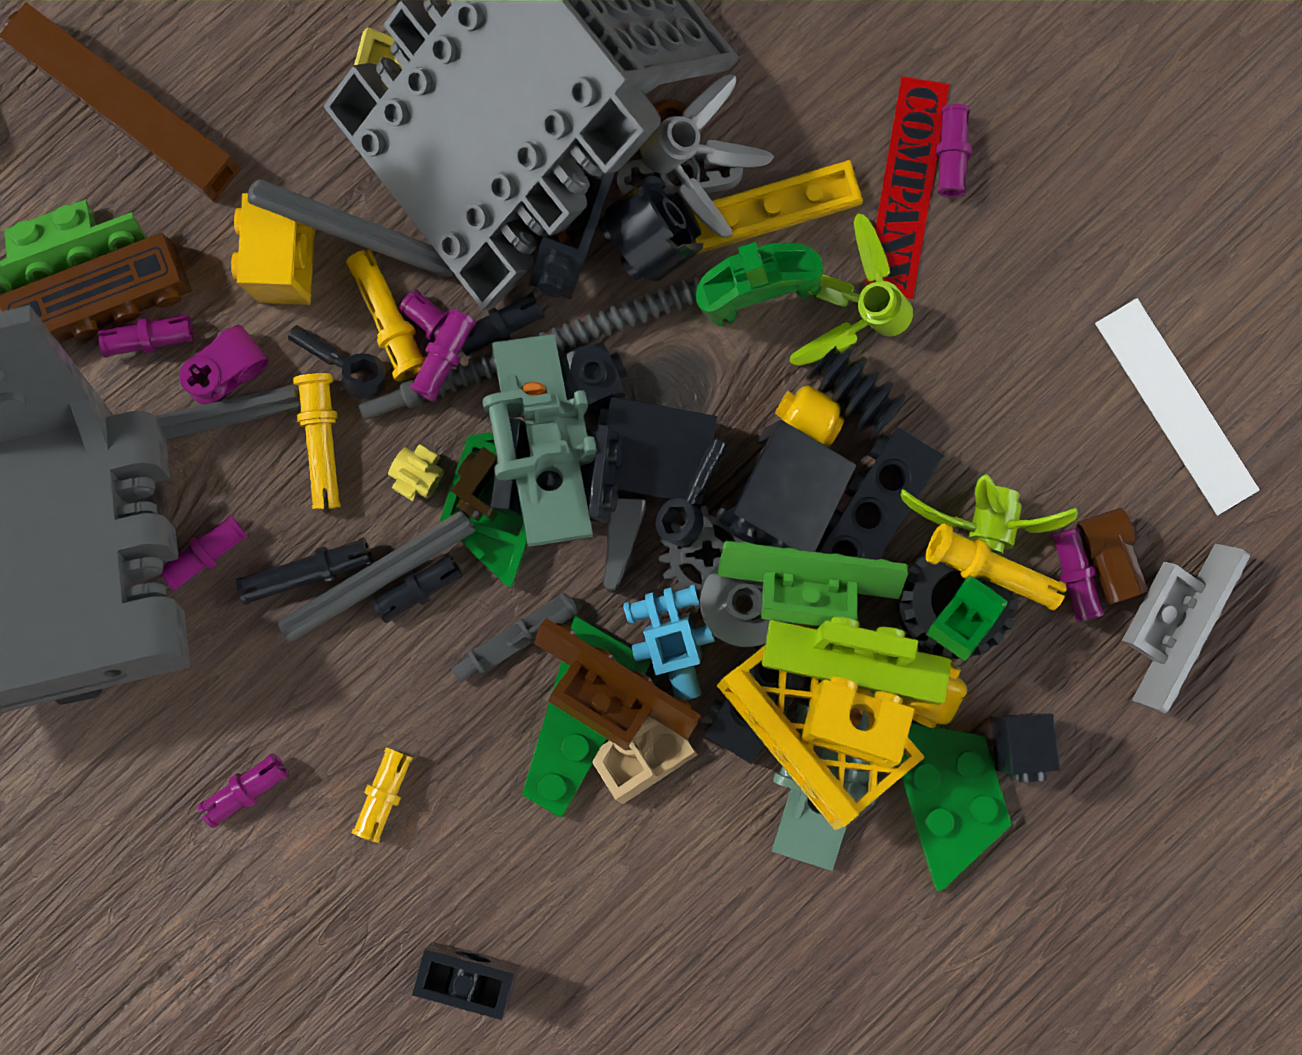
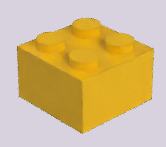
M242 193L241 208H236L234 214L235 232L237 235H240L239 252H234L231 259V272L233 278L237 279L236 283L258 303L311 305L315 228L254 206L247 200L248 193Z

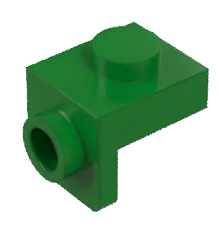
M968 576L956 596L932 624L927 635L966 662L993 627L1006 607L1007 601L990 587L982 584L974 577Z

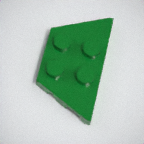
M488 432L467 436L440 517L441 522L462 511L456 507L461 499L451 490L461 478L457 472L465 458L471 452L478 454L482 447H485L497 456L493 434ZM495 475L478 497L480 501L490 508L492 505ZM493 509L498 514L494 521H491L484 515L479 522L471 517L475 525V531L460 541L504 585L513 588L528 544L523 516L503 514Z
M911 723L908 738L918 748L924 758L901 777V782L934 890L940 891L944 890L1012 823L985 736L936 727L930 728ZM904 752L902 755L901 763L908 758V756Z

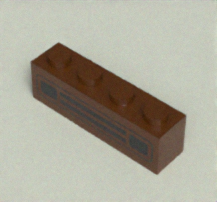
M159 233L0 295V310L3 312L30 305L57 342L61 343L71 338L81 340L92 337L98 333L99 327L112 322L117 324L131 322L140 317V311L153 306L158 308L172 306L181 301L182 295L192 292V288L175 243L165 234Z

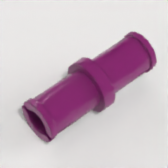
M950 104L942 108L941 143L936 146V156L940 159L937 193L945 198H959L966 195L967 159L972 156V146L968 143L970 109L966 105Z
M455 309L449 310V315L435 342L428 343L425 349L428 355L413 384L409 387L415 393L432 401H436L437 395L451 368L458 366L461 360L458 354L472 327L476 324L474 319Z
M188 314L151 322L148 318L138 319L137 324L107 330L100 329L98 331L100 348L105 358L143 350L145 354L154 353L157 347L194 342L193 326Z
M230 514L227 516V519L200 539L195 536L189 540L190 546L178 554L179 559L164 564L163 572L160 575L176 591L205 567L212 569L218 564L216 559L243 539L248 538V536Z
M1080 528L1052 534L1051 536L1054 539L1063 571L1059 578L1061 582L1067 585L1076 615V622L1104 615L1093 576L1097 574L1094 565H1089L1080 536Z
M271 753L266 759L243 775L236 773L230 777L227 786L197 805L199 813L202 814L207 811V814L202 816V819L207 825L215 828L242 807L250 808L258 802V796L281 780L289 777L287 768L282 770L279 768L284 765L283 761L276 754Z

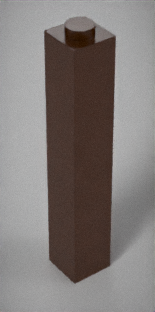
M27 2L19 11L11 14L6 20L4 29L0 33V38L14 52L213 202L218 199L241 170L229 154Z

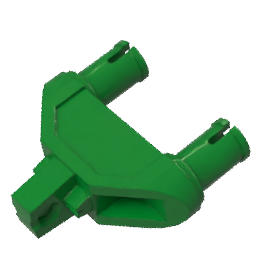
M756 242L738 247L740 254L726 258L702 277L697 287L696 300L701 311L710 316L714 324L725 326L723 319L727 318L730 325L735 321L738 309L794 291L797 296L803 299H809V291H812L813 297H816L822 288L823 262L816 251L804 244L770 243L758 247Z

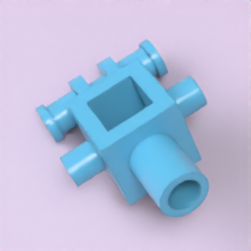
M695 584L690 585V588L675 592L672 587L664 589V596L656 598L654 592L645 594V600L631 604L630 602L624 603V611L629 625L635 624L637 620L649 617L651 623H648L643 631L646 641L632 645L635 661L640 662L651 659L656 675L668 672L674 696L684 700H690L702 694L694 665L701 662L703 656L701 645L715 642L714 634L706 625L695 628L691 612L685 614L680 612L682 608L693 605L695 607L700 606V597ZM668 611L670 618L662 619L661 613Z

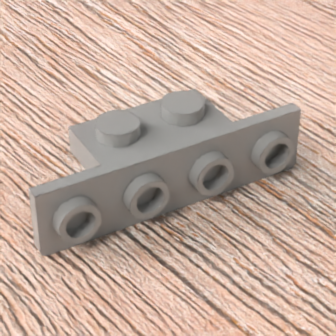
M1215 543L1197 578L1176 564L1163 562L1122 639L1123 642L1152 660L1132 699L1133 702L1164 714L1169 711L1191 667L1199 657L1201 648L1210 631L1219 619L1236 582L1242 575L1243 569L1250 558L1248 552L1240 548Z

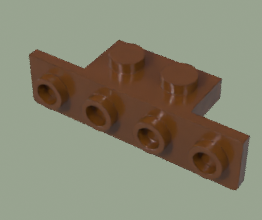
M547 618L539 626L534 644L570 666L551 693L548 702L625 751L648 716L688 740L701 716L694 711L693 707L686 700L677 696H670L660 690L649 677L640 672H632L622 666L605 649L592 647L579 639L570 627L562 623H554Z

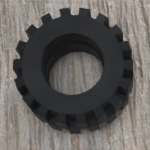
M925 554L908 568V575L900 594L899 602L896 603L897 613H901L903 620L900 624L904 631L909 632L912 637L911 639L918 640V646L926 649V653L949 659H961L927 635L930 627L937 619L931 605V595L934 586L944 577L951 575L961 576V572L941 562L931 564L927 562ZM980 577L977 580L1007 601V605L969 658L982 655L990 651V648L994 645H999L1005 639L1003 635L1006 630H1010L1015 622L1014 619H1011L1013 612L1018 610V600H1013L1012 591Z

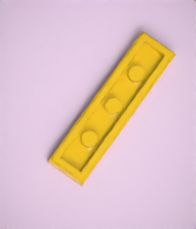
M847 160L712 201L731 227L732 236L727 238L720 237L693 213L702 232L696 238V243H703V249L696 254L862 205L863 199L851 161Z

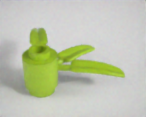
M863 214L855 216V236L867 280L873 283L867 285L861 294L853 292L854 286L851 283L822 275V288L816 296L841 307L846 306L849 300L857 302L859 313L863 319L853 325L845 322L801 347L790 356L789 362L793 365L803 366L818 362L835 346L840 350L850 344H855L857 341L855 333L868 325L883 336H896L904 332L912 321L913 308L909 300L894 284L883 279V277H887L890 274L888 261L873 225Z
M987 474L981 476L977 481L975 488L976 506L972 522L944 514L923 503L905 489L901 492L902 501L921 516L940 525L945 523L952 528L958 526L969 530L970 540L981 539L986 541L991 548V552L1002 555L1004 549H1012L1014 547L1017 529L1025 528L1030 533L1052 531L1069 525L1076 520L1078 515L1077 509L1074 508L1043 518L1019 520L1022 505L1018 503L1020 494L1009 488L995 486Z

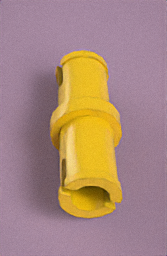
M387 747L372 785L367 784L364 793L368 796L355 828L351 832L361 838L371 839L375 843L380 842V836L392 806H398L401 797L397 794L409 764L413 760V757Z

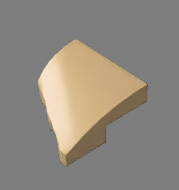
M648 716L626 751L609 740L601 746L592 763L615 800L625 804L698 754L689 740H686Z

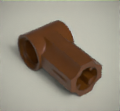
M1117 508L1076 523V528H1080V536L1087 558L1093 560L1108 604L1148 592L1132 547L1135 544L1132 524L1122 508Z

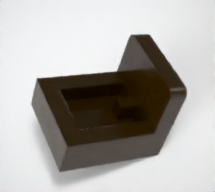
M482 447L478 454L471 452L465 458L457 472L461 478L451 490L461 499L456 507L478 522L483 515L491 521H494L498 515L492 508L478 499L495 475L494 468L497 465V456L485 447Z

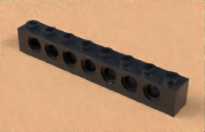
M899 427L895 429L890 437L882 433L868 455L875 462L867 475L858 471L845 492L852 499L843 513L835 509L824 531L828 537L820 550L816 549L815 552L831 554L834 545L843 543L853 549L857 558L880 559L911 509L902 501V490L905 489L911 495L918 498L944 455ZM893 469L899 473L902 480L899 490L890 491L880 484L879 473L881 470ZM861 506L873 508L878 515L877 526L873 529L862 528L855 519L857 508ZM765 644L753 648L759 651ZM739 661L736 667H739L743 662ZM761 662L749 670L760 686L778 688L779 681L768 683L761 678L759 673ZM787 672L785 689L798 690L806 676ZM769 695L777 705V695ZM785 697L783 713L793 697ZM716 699L702 720V723L709 726L704 734L705 736L752 765L764 743L747 722L737 717L735 707L728 699L724 703Z

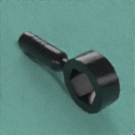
M295 325L289 332L288 340L327 364L337 365L342 369L341 383L348 394L356 398L368 399L377 396L383 391L386 380V367L378 357L359 353L346 359L340 355L339 350L298 325ZM364 369L377 377L364 383L351 377V374Z
M712 437L689 483L690 490L686 498L671 499L663 504L658 511L656 530L665 541L677 546H686L694 542L701 534L704 525L703 514L695 503L699 495L706 491L728 447L724 442ZM679 512H686L688 517L686 525L680 533H674L671 527L672 522Z

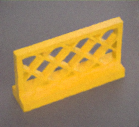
M792 623V625L802 626L815 630L818 629L814 625ZM763 646L739 667H736L725 676L717 686L834 830L843 828L855 819L864 808L919 763L924 756L907 736L903 752L908 758L896 768L888 769L872 763L870 765L845 762L846 755L838 753V761L820 759L813 750L814 744L800 740L801 735L798 731H803L805 724L791 723L783 714L785 697L810 699V707L814 689L818 685L819 679L811 677L810 692L785 689L787 672L779 671L778 688L760 686L749 670L762 661L765 646ZM857 688L858 693L874 697L868 689ZM769 695H777V705ZM827 767L837 768V776L835 777ZM845 769L869 772L868 792L856 802L844 788ZM877 773L888 774L877 784Z

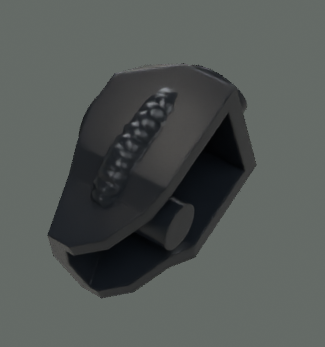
M603 342L576 347L559 356L567 401L574 398L576 391L583 390L586 393L588 409L584 415H590L600 411L601 408H605L611 402V397L622 398L626 396L620 380L628 376L618 352L610 355Z

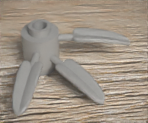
M731 74L723 76L704 90L683 111V117L672 116L660 123V126L640 147L642 159L651 170L661 174L670 173L674 170L683 183L678 191L688 207L711 231L720 237L726 238L732 236L731 227L698 181L687 176L681 164L690 159L696 152L706 154L705 160L709 164L728 167H758L767 165L772 161L774 156L770 152L755 147L716 140H707L705 145L699 144V130L718 111L735 87L736 76Z

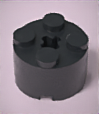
M655 176L646 177L605 210L604 216L598 220V226L602 234L609 241L614 242L623 255L621 258L623 268L636 280L644 276L652 281H660L703 249V243H696V238L702 232L693 213L676 192L669 197L660 188L666 183Z

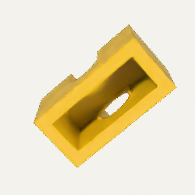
M831 677L830 681L824 679L814 689L800 740L888 769L900 764L915 709L902 705L903 699L888 692L876 691L874 697L858 693V684L841 677ZM851 708L861 709L868 716L869 720L865 731L858 730L851 724L849 718Z

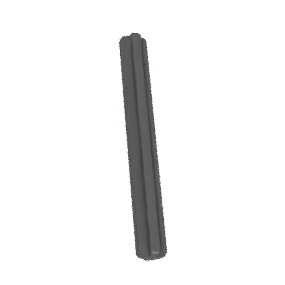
M261 179L253 181L247 200L254 206L442 277H452L454 275L430 244Z
M292 384L156 415V417L160 421L161 428L164 430L166 440L300 410L299 388Z
M463 511L455 513L282 618L278 625L284 637L288 641L300 638L475 531V525L471 517Z

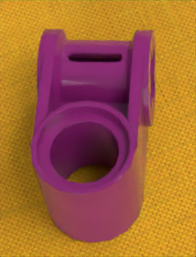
M234 325L222 332L210 345L182 365L179 372V381L183 389L196 402L203 405L218 402L240 385L261 373L268 365L269 359L242 325ZM205 374L210 384L203 388L197 379Z

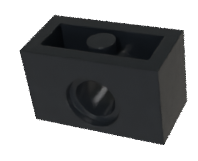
M1027 713L990 717L996 771L1007 773L1010 776V780H1018L1020 783L1047 780L1046 772L1060 771L1053 713Z
M431 942L424 949L412 996L502 1020L508 1011L519 965Z

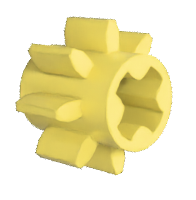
M421 444L418 445L415 452L404 447L394 459L388 472L389 476L396 479L392 489L411 501H414L418 494L429 498L444 475V470L436 465L441 457Z

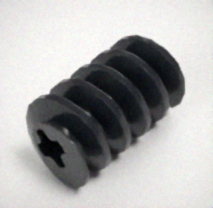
M850 344L840 350L835 346L810 371L806 380L812 382L822 377L823 379L818 391L826 394L835 389L836 391L832 398L835 403H840L841 405L849 402L844 413L847 419L858 414L862 415L857 425L859 431H864L872 426L875 427L870 438L871 440L900 411L907 396L903 393L890 399L888 396L893 387L891 381L879 387L875 385L881 371L875 369L864 374L862 371L868 360L865 356L851 362L849 359L854 346Z

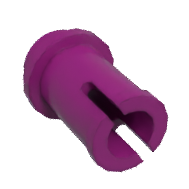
M418 289L413 290L412 294L409 293L399 307V311L402 314L408 316L427 332L426 338L430 342L436 340L449 315V311L443 313L423 296Z

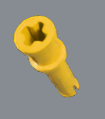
M372 250L356 252L346 260V263L377 325L376 327L379 331L377 343L381 349L386 350L395 369L392 372L394 380L397 382L410 380L417 376L426 357L422 356L413 337L416 330L412 324L404 321Z
M330 373L305 374L293 378V384L299 388L301 413L297 415V422L300 423L301 427H305L312 510H324L323 491H327L329 509L341 507L331 425L336 423L338 416L337 412L332 410L330 384L334 382V377Z
M941 524L930 539L926 551L927 562L931 564L941 562L957 569L965 579L968 576H972L975 579L983 578L1042 604L1050 610L1057 609L1065 597L1057 593V591L1066 592V584L1064 582L1056 581L991 552V548L986 541L967 539L954 533L950 525Z

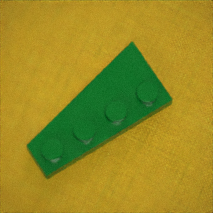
M574 616L571 629L579 639L592 647L605 649L612 654L616 662L630 671L646 674L652 663L651 660L636 662L631 648ZM561 661L553 691L570 667L563 661ZM549 702L522 796L561 818L593 764L592 761L601 746L605 744L607 738Z

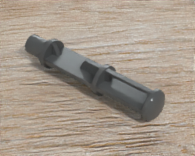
M561 593L478 647L468 651L464 660L451 667L457 680L461 683L474 674L482 675L530 643L532 644L535 641L539 626L545 618L554 623H564L576 616L577 607L573 599L566 593Z

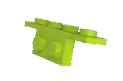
M833 617L831 622L825 621L817 630L770 620L762 665L765 668L830 681L831 677H841L857 683L858 688L888 692L900 697L940 705L946 699L952 659L917 652L918 640L905 638V632L902 630L879 627L876 632L859 628V622L856 620Z

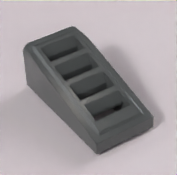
M618 499L616 510L610 512L604 588L607 591L616 592L621 584L647 511V501Z

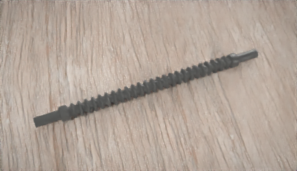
M694 275L693 282L688 283L686 280H682L680 287L670 284V290L666 292L659 288L656 296H652L648 292L646 293V299L640 300L638 297H635L634 303L631 305L624 301L622 308L616 309L615 306H611V312L605 314L603 310H599V316L596 318L588 314L587 321L581 322L580 319H575V325L570 327L567 323H564L561 331H557L553 327L549 335H555L557 350L561 354L564 353V347L566 346L575 349L577 342L581 341L584 345H587L588 338L594 337L598 341L600 339L599 334L606 333L607 336H611V330L615 328L622 332L625 324H629L633 328L635 327V321L641 320L642 323H646L647 317L650 315L657 319L659 312L664 311L666 314H670V308L672 307L681 310L682 304L685 302L693 306L697 287L701 279ZM544 332L539 333V336L545 335ZM493 350L490 357H486L482 353L479 361L469 358L468 364L465 366L459 362L456 369L450 370L438 394L441 397H445V391L449 389L456 393L458 391L457 387L460 385L469 388V382L474 380L477 384H480L481 378L484 376L492 380L493 373L497 372ZM412 379L401 383L399 390L359 404V408L366 421L407 406L409 409L421 406L423 399L426 398L409 388L414 382Z

